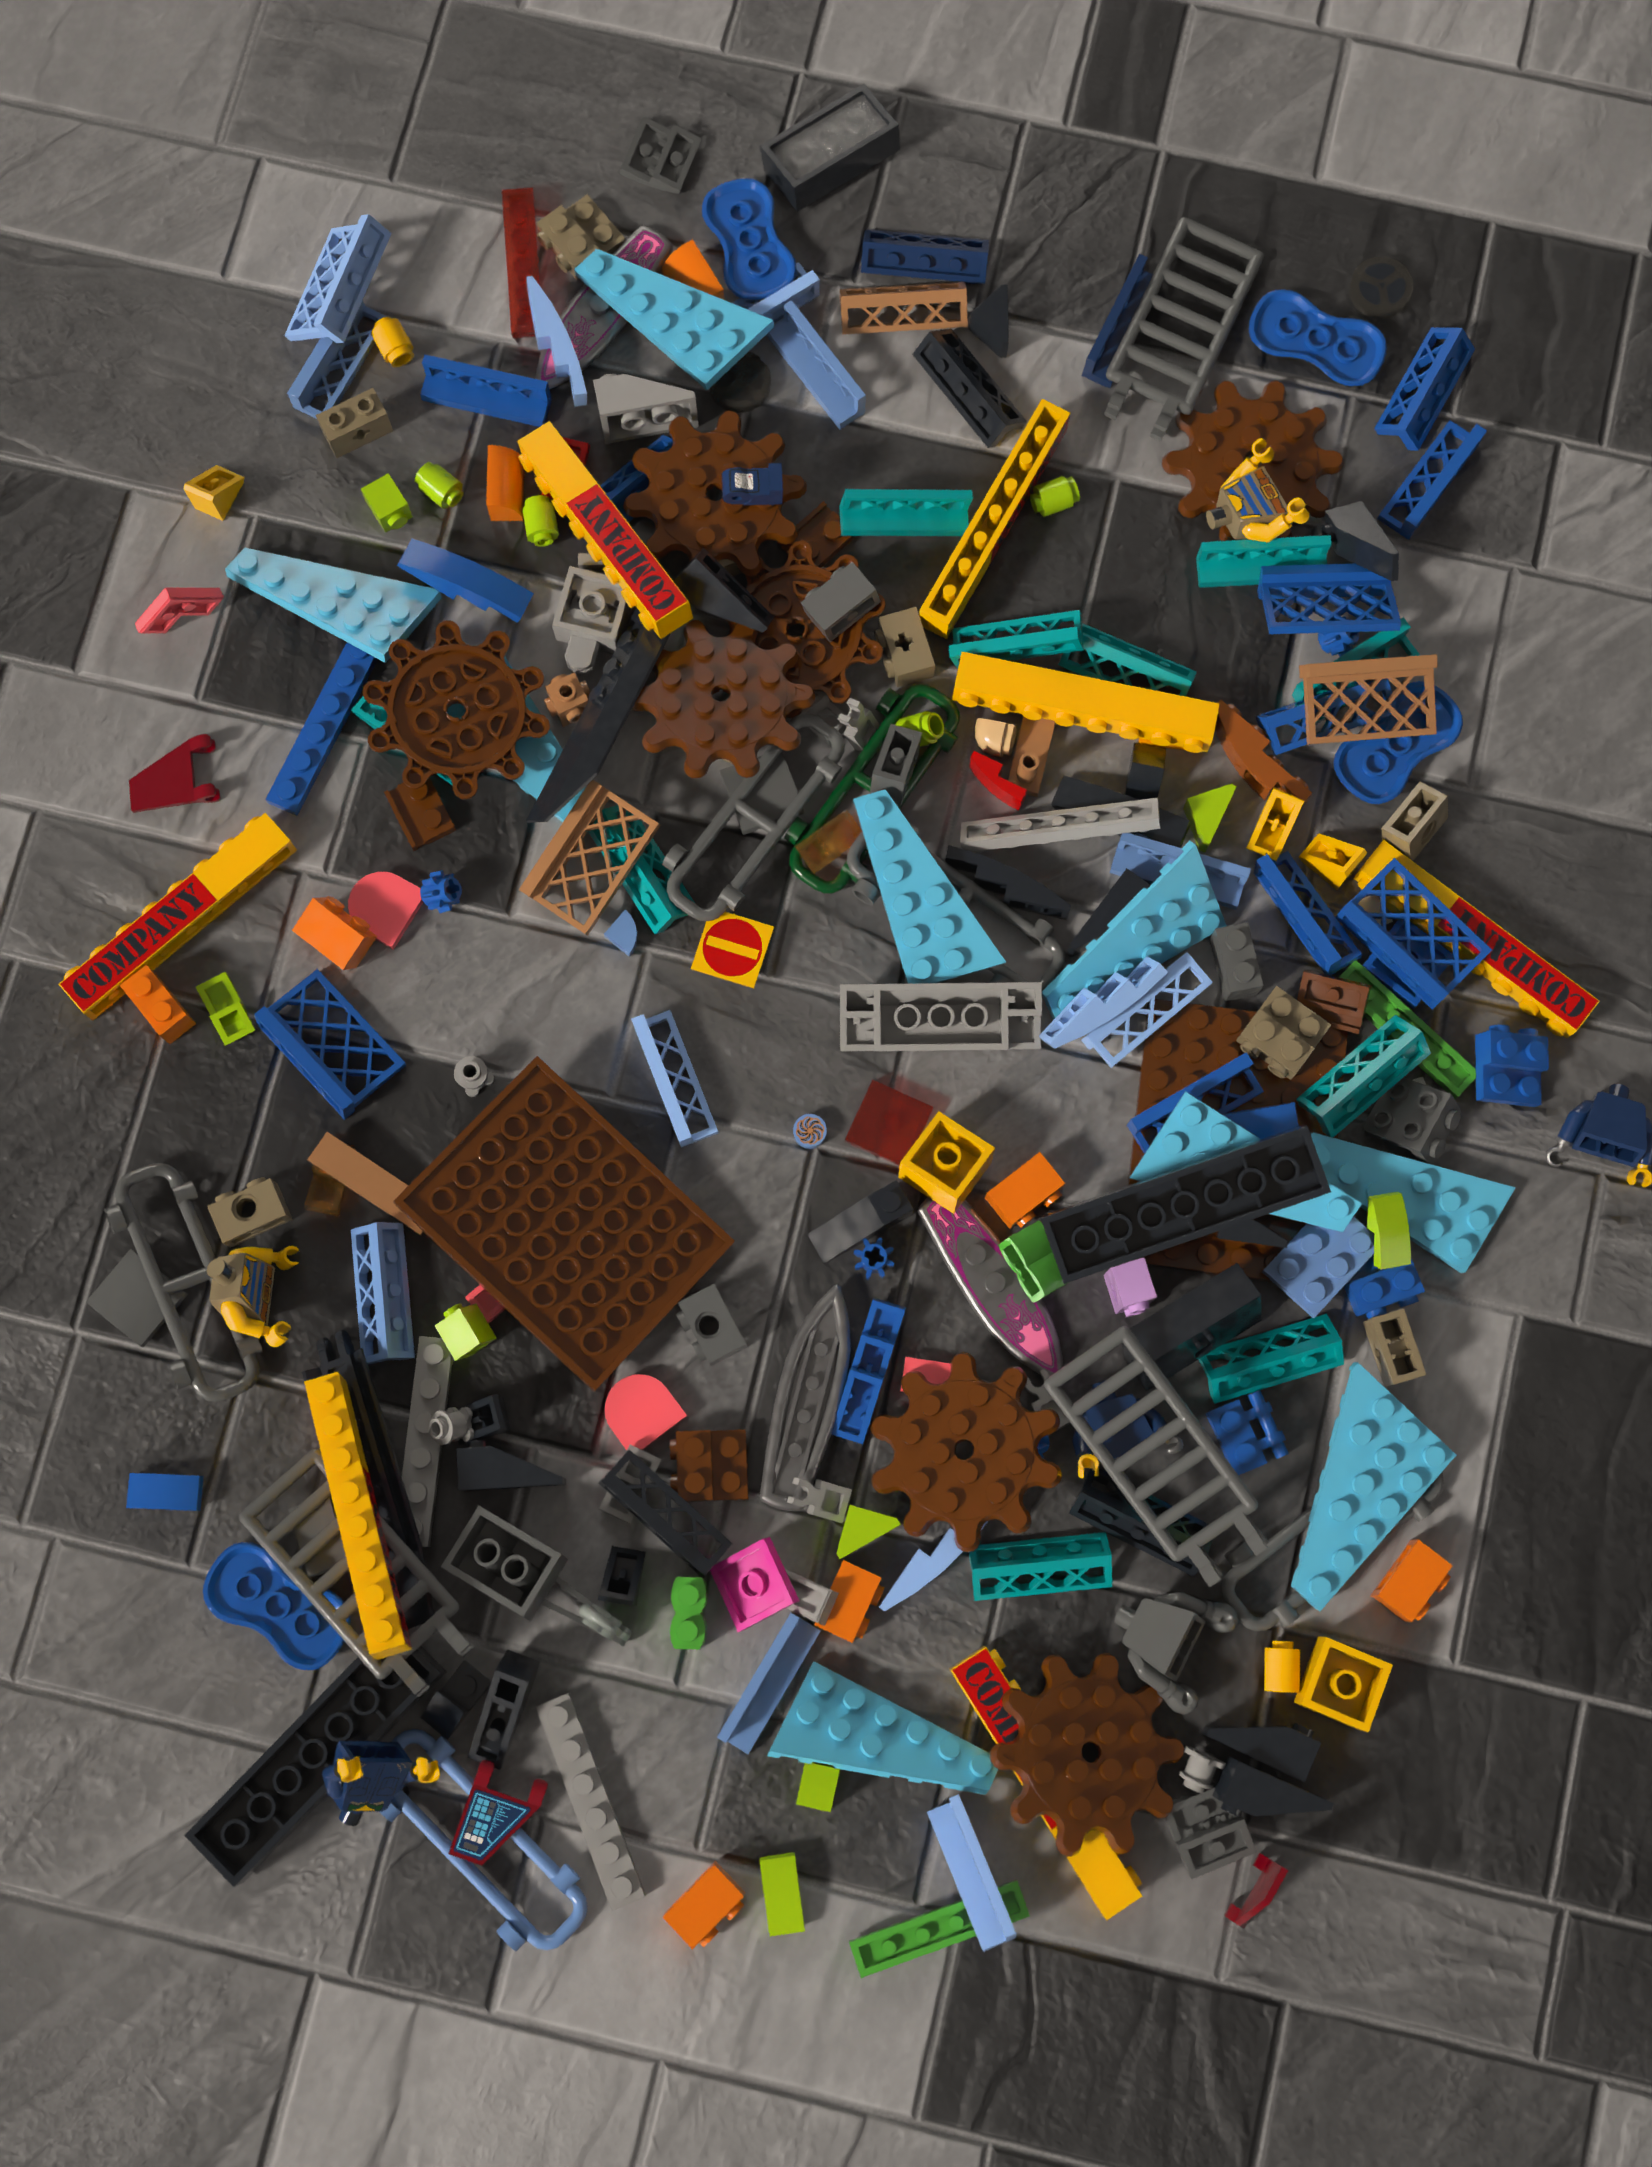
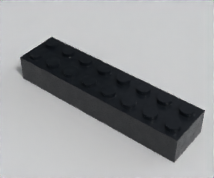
M1304 1124L1041 1216V1221L1063 1283L1066 1284L1328 1194L1331 1190L1308 1126Z
M422 1646L406 1659L411 1667L429 1685L430 1689L447 1672ZM357 1657L184 1836L233 1888L244 1883L328 1796L322 1773L326 1767L333 1764L338 1742H380L423 1696L420 1698L416 1696L395 1671L384 1679L376 1678L361 1659Z

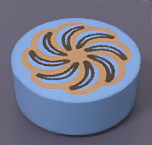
M805 1114L799 1117L793 1127L795 1141L806 1149L819 1147L825 1141L827 1135V1128L823 1119L815 1114Z

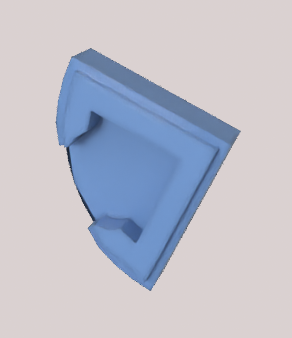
M624 910L604 933V937L629 957L636 947L637 929L632 916Z

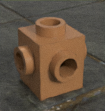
M575 673L568 676L566 674L559 675L553 678L550 684L545 686L548 698L544 699V703L551 717L557 715L562 727L578 722L589 701L591 691L585 680L579 682Z

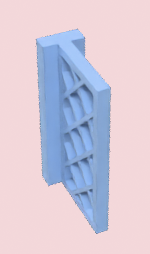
M369 214L361 215L358 223L355 225L332 228L284 336L290 341L329 337L335 343H344L392 233Z

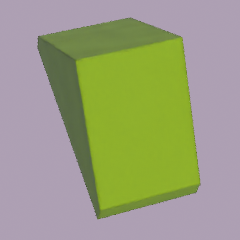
M1228 784L1187 798L1183 810L1187 820L1191 822L1190 828L1200 851L1205 853L1210 845L1237 786Z
M850 1505L836 1552L839 1560L900 1526L899 1520Z

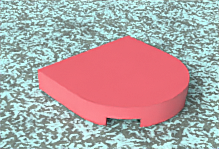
M390 872L368 874L361 878L350 892L348 899L349 914L352 917L357 916L365 920L370 925L369 930L377 935L375 940L394 950L423 904L420 895L421 888Z
M636 1374L621 1379L612 1387L605 1402L607 1423L626 1450L629 1445L644 1450L687 1417V1414L666 1386L658 1379L649 1375Z

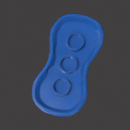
M744 178L725 182L709 191L703 200L702 215L707 226L719 238L724 250V280L730 291L737 297L745 300H761L792 283L796 275V261L790 250L781 242L776 234L773 223L774 199L770 190L758 180Z
M1281 289L1267 293L1257 303L1250 318V337L1262 351L1273 356L1306 360L1316 365L1329 378L1342 385L1361 386L1370 382L1377 375L1385 360L1386 340L1376 326L1365 320L1340 318L1324 313L1306 297L1295 291Z
M1424 681L1412 682L1405 686L1417 698L1425 690ZM1434 685L1437 734L1343 742L1339 746L1334 758V769L1341 783L1357 798L1370 804L1386 803L1397 797L1406 786L1410 774L1416 765L1425 757L1453 744L1462 730L1463 716L1461 711L1447 693ZM1402 692L1394 699L1397 712L1402 716L1413 704ZM1417 707L1407 721L1416 729L1426 728V714ZM1393 715L1381 718L1376 724L1387 732L1394 727L1398 720ZM1402 725L1398 731L1408 729ZM1371 727L1367 733H1375L1376 731Z
M252 1542L233 1544L223 1551L211 1566L203 1586V1597L208 1609L213 1615L224 1622L245 1626L262 1634L272 1644L278 1655L290 1666L301 1670L319 1669L331 1661L345 1641L261 1545ZM330 1590L323 1594L336 1609L344 1603L336 1593ZM350 1617L346 1619L349 1624L351 1623Z

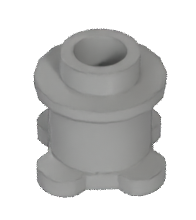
M475 1056L462 1058L454 1069L455 1081L463 1088H466L465 1092L469 1097L478 1096L479 1091L483 1087L492 1085L494 1082L493 1073L488 1071L484 1061ZM477 1070L473 1077H467L469 1071Z
M451 1407L447 1411L440 1410L435 1412L429 1423V1432L434 1441L440 1445H446L451 1441L455 1442L463 1439L465 1442L471 1441L474 1438V1431L471 1425V1409L463 1407L457 1410L456 1407Z
M1186 1746L1184 1752L1189 1754L1190 1758L1185 1770L1179 1773L1185 1779L1183 1785L1199 1793H1203L1204 1789H1213L1211 1781L1217 1767L1224 1769L1226 1763L1206 1751Z

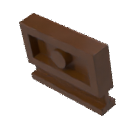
M824 501L796 525L798 537L795 542L806 541L811 545L813 562L820 568L855 538V536H841L840 517L834 511L832 512ZM777 542V547L783 550L787 557H789V549L793 543L784 545Z
M430 777L426 784L419 789L408 788L403 782L391 791H384L413 851L418 850V847L425 844L428 845L456 831Z
M1305 970L1297 1001L1330 1023V1027L1359 1034L1372 985Z

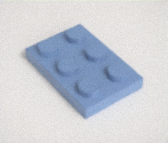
M1354 1216L1343 1232L1307 1223L1287 1244V1248H1283L1262 1273L1314 1319L1374 1254V1234Z

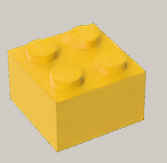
M938 1111L900 1162L898 1178L955 1214L991 1165L995 1147Z
M1318 1636L1300 1684V1693H1297L1294 1703L1369 1733L1393 1665L1328 1637Z

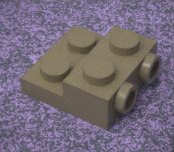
M588 194L566 210L560 205L537 222L539 233L536 236L545 250L551 249L556 255L555 259L560 268L565 273L570 271L576 280L579 278L576 276L574 269L595 249L612 255L626 241L625 237Z
M1276 986L1236 1041L1241 1044L1240 1048L1244 1053L1247 1052L1250 1057L1255 1059L1259 1057L1268 1063V1069L1280 1078L1287 1077L1291 1080L1308 1059L1331 1024Z

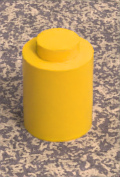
M1272 1641V1648L1265 1647L1264 1691L1300 1693V1649H1293V1642Z

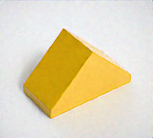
M216 465L184 484V491L195 509L223 521L238 495L245 477Z
M1273 788L1261 811L1246 848L1263 856L1268 854L1272 860L1277 861L1304 800Z
M1318 833L1299 855V859L1338 890L1358 867L1367 852L1364 848Z

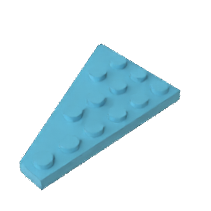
M1354 1362L1349 1367L1351 1372L1345 1394H1342L1340 1413L1335 1419L1328 1445L1330 1450L1326 1465L1320 1475L1319 1491L1315 1494L1310 1512L1308 1532L1304 1546H1301L1299 1565L1295 1569L1291 1587L1318 1611L1325 1607L1456 1456L1445 1443L1358 1362Z

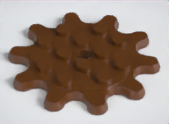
M1223 381L1214 390V398L1217 404L1214 412L1203 414L1195 409L1188 415L1178 412L1175 423L1180 430L1188 435L1190 440L1189 446L1184 450L1171 451L1165 454L1162 459V468L1168 474L1185 476L1191 483L1190 492L1178 504L1180 514L1186 518H1195L1203 512L1217 508L1216 504L1221 486L1245 460V457L1254 455L1252 452L1253 443L1263 438L1267 445L1260 451V454L1271 447L1274 450V457L1270 462L1262 463L1259 467H1265L1287 506L1291 500L1301 498L1306 504L1304 508L1307 509L1309 515L1314 518L1325 517V511L1331 509V504L1328 498L1317 489L1316 481L1323 475L1339 473L1343 468L1344 461L1339 452L1321 449L1314 442V436L1325 427L1327 422L1324 411L1318 407L1309 409L1302 414H1295L1289 411L1284 405L1286 390L1279 381H1272L1265 385L1262 395L1255 400L1245 399L1239 394L1234 383ZM1226 525L1220 527L1219 537L1221 541L1235 540ZM1291 528L1276 538L1292 537Z
M726 411L719 417L716 429L708 433L696 431L687 418L682 416L676 417L669 424V433L673 439L671 449L666 452H656L648 448L639 449L633 456V465L638 471L648 477L649 486L642 492L630 494L624 500L623 508L630 517H647L655 523V533L646 541L645 545L656 560L664 558L672 551H681L691 561L705 548L718 562L724 559L731 560L738 566L739 571L743 575L752 577L759 574L762 569V561L758 555V547L762 542L775 540L784 545L795 542L798 537V528L794 523L783 517L781 508L786 501L798 499L805 495L807 484L801 476L782 474V504H729L724 502L723 498L718 501H712L706 496L712 487L722 491V472L726 469L735 467L746 469L768 468L769 463H775L776 459L785 450L784 439L777 433H770L759 441H748L741 436L742 420L740 416L733 411Z
M797 541L791 545L789 557L784 566L775 569L770 568L761 559L762 569L760 573L752 577L745 576L748 582L746 590L774 616L769 627L764 632L758 631L755 644L764 650H772L783 644H791L798 651L799 660L795 666L786 672V680L794 684L808 685L813 691H823L832 702L844 703L850 698L852 690L845 678L847 668L857 662L873 665L879 662L883 656V649L880 643L867 638L863 633V627L868 620L882 614L885 610L886 602L884 597L878 593L881 602L833 641L829 642L806 615L801 602L810 590L815 587H821L830 580L831 575L838 568L846 567L853 562L859 569V564L854 556L843 555L830 567L820 568L813 562L811 545L806 541ZM725 619L729 623L728 635H730L737 623ZM802 624L805 626V631L801 638L788 635L789 629L793 625ZM803 709L792 710L787 715V718L800 715Z
M450 620L442 621L436 627V643L428 650H418L404 639L393 641L389 647V656L398 666L397 676L389 682L372 680L365 684L363 688L364 699L370 704L383 707L387 712L385 724L369 734V747L379 753L398 749L407 755L408 764L403 771L402 779L408 788L419 789L426 784L428 778L432 775L445 774L453 783L455 795L461 799H470L476 795L478 775L485 769H496L505 778L510 780L518 779L523 775L525 770L524 762L515 752L517 741L523 737H544L550 730V723L544 715L531 712L525 704L527 695L543 685L544 674L539 668L534 666L521 670H514L507 666L504 657L509 649L510 639L506 633L493 631L480 645L470 646L462 640L459 626L455 622ZM461 704L465 707L466 712L461 719L452 717L447 713L451 705Z
M692 620L688 622L683 630L686 645L678 651L662 650L652 669L656 674V681L651 685L643 687L632 708L634 711L650 712L657 721L642 738L644 749L651 753H658L670 746L682 748L686 753L684 771L691 778L698 779L705 776L712 762L718 759H726L732 762L736 772L742 777L749 778L755 776L760 770L757 753L763 746L775 745L785 751H792L799 747L801 736L794 727L787 723V715L792 710L806 709L815 703V692L810 686L791 683L785 677L786 672L797 664L799 660L798 651L791 644H783L772 650L761 649L755 644L758 631L738 623L730 635L714 637L708 633L707 628L701 621ZM719 689H723V692L730 695L725 701H716L712 696L719 692Z
M966 1352L958 1353L951 1360L950 1376L942 1384L929 1382L921 1372L916 1370L909 1371L902 1377L901 1387L909 1399L907 1411L898 1417L882 1414L874 1418L871 1423L872 1434L877 1439L888 1442L894 1451L891 1463L886 1467L878 1469L873 1474L872 1486L877 1492L882 1494L902 1491L909 1496L911 1507L903 1521L904 1529L909 1535L920 1537L928 1531L933 1523L946 1521L953 1527L956 1546L963 1552H972L980 1545L982 1526L989 1520H1001L1010 1531L1016 1534L1026 1532L1031 1526L1032 1518L1023 1503L1025 1492L1033 1486L1050 1489L1056 1487L1062 1480V1472L1057 1464L1044 1460L1038 1452L1040 1440L1046 1435L1054 1433L1059 1428L1060 1417L1056 1411L1050 1408L1029 1411L1022 1406L1020 1395L1027 1384L1025 1371L1020 1367L1011 1366L996 1381L985 1382L977 1374L976 1360L971 1354ZM963 1441L972 1442L974 1446L973 1455L966 1460H961L956 1456V1445Z
M1109 1653L1099 1654L1094 1659L1092 1670L1086 1677H1076L1073 1675L1066 1661L1060 1655H1049L1043 1660L1041 1666L1045 1678V1688L1041 1694L1031 1696L1018 1688H1012L1007 1690L1002 1698L1004 1710L1013 1716L1018 1723V1734L1011 1742H1001L994 1745L990 1751V1760L997 1769L1015 1771L1022 1779L1023 1789L1020 1795L1011 1803V1816L1020 1824H1028L1040 1815L1051 1817L1057 1825L1056 1847L1064 1856L1071 1857L1076 1855L1081 1850L1085 1835L1093 1830L1100 1831L1105 1835L1109 1846L1114 1852L1118 1854L1128 1853L1132 1850L1135 1841L1131 1829V1819L1136 1812L1146 1811L1156 1818H1165L1172 1812L1173 1800L1159 1786L1157 1771L1164 1764H1173L1181 1760L1184 1754L1183 1744L1175 1737H1163L1155 1732L1151 1719L1153 1713L1162 1705L1163 1698L1157 1694V1690L1148 1684L1142 1686L1134 1693L1124 1691L1118 1682L1119 1664L1113 1655ZM1086 1742L1092 1744L1096 1751L1099 1752L1093 1763L1087 1762L1082 1757V1747Z

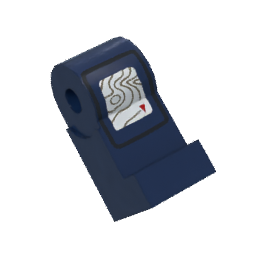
M769 463L768 468L746 469L735 467L726 469L722 472L723 501L729 504L744 505L782 504V463Z

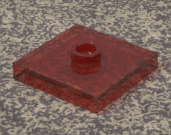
M872 1080L845 1138V1142L900 1166L902 1159L923 1133L934 1107Z

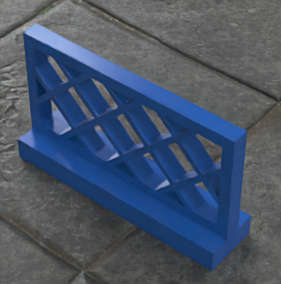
M1355 563L1261 566L1257 592L1259 600L1262 599L1269 634L1400 631L1401 620L1391 581ZM1373 596H1384V597H1382L1380 600H1378V599L1374 598ZM1340 597H1351V598L1346 601V600H1344V599H1342V598H1340ZM1308 598H1319V599H1317V600L1314 602V601H1312V600H1310V599H1308ZM1276 599H1286V600L1281 603V602H1279V601L1276 600ZM1328 601L1337 606L1338 609L1331 612L1322 607V605ZM1361 601L1369 605L1370 608L1364 611L1355 606V604ZM1297 603L1306 609L1299 613L1290 608V606ZM1380 611L1389 616L1390 619H1378L1373 615ZM1347 612L1357 619L1346 620L1340 616ZM1315 613L1324 618V620L1313 621L1308 617ZM1283 614L1292 619V621L1276 622L1275 618Z
M1395 858L1350 900L1336 916V919L1432 1010L1492 951L1485 942ZM1391 870H1394L1403 879V890H1385V876ZM1378 883L1380 884V890H1372ZM1365 896H1380V913H1368L1358 903ZM1385 896H1403L1404 913H1386ZM1409 896L1423 897L1427 901L1428 913H1410ZM1375 919H1381V925ZM1386 919H1404L1405 936H1392L1386 930ZM1410 919H1428V936H1410ZM1434 919H1446L1452 925V936H1434ZM1458 931H1459L1464 937L1458 936ZM1399 942H1405V947H1403ZM1411 942H1429V959H1416L1411 954ZM1434 942H1452L1453 960L1435 959ZM1458 942H1470L1480 953L1473 960H1459ZM1435 965H1453L1454 979L1447 986L1436 978ZM1459 965H1467V966L1459 973Z
M318 969L269 1008L264 1006L254 1014L257 1026L344 1120L355 1112L354 1108L406 1066L401 1057ZM318 981L326 990L325 1001L307 1000L306 990ZM330 995H331L336 1001H329ZM286 1005L300 1006L299 1021H286L278 1012ZM305 1006L324 1007L323 1023L304 1022ZM329 1008H343L348 1013L347 1024L327 1023ZM352 1019H353L358 1025H353V1024H351ZM292 1028H298V1034ZM303 1028L322 1029L321 1045L306 1044L302 1040ZM327 1030L346 1031L345 1046L326 1045ZM351 1031L366 1032L370 1037L369 1048L349 1047ZM374 1042H375L380 1048H373ZM313 1051H320V1058ZM325 1052L344 1053L343 1069L328 1068L324 1064ZM349 1053L368 1054L367 1070L348 1069ZM373 1055H387L394 1062L386 1071L371 1070ZM336 1075H342V1082ZM347 1076L366 1077V1087L354 1096L346 1087ZM371 1077H377L374 1081L370 1083Z

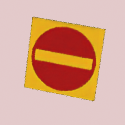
M724 912L718 919L706 921L691 970L754 989L774 926L729 912Z

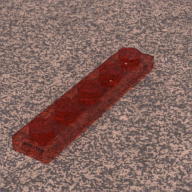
M533 187L502 190L511 334L513 339L536 337L526 277L533 276L541 287Z

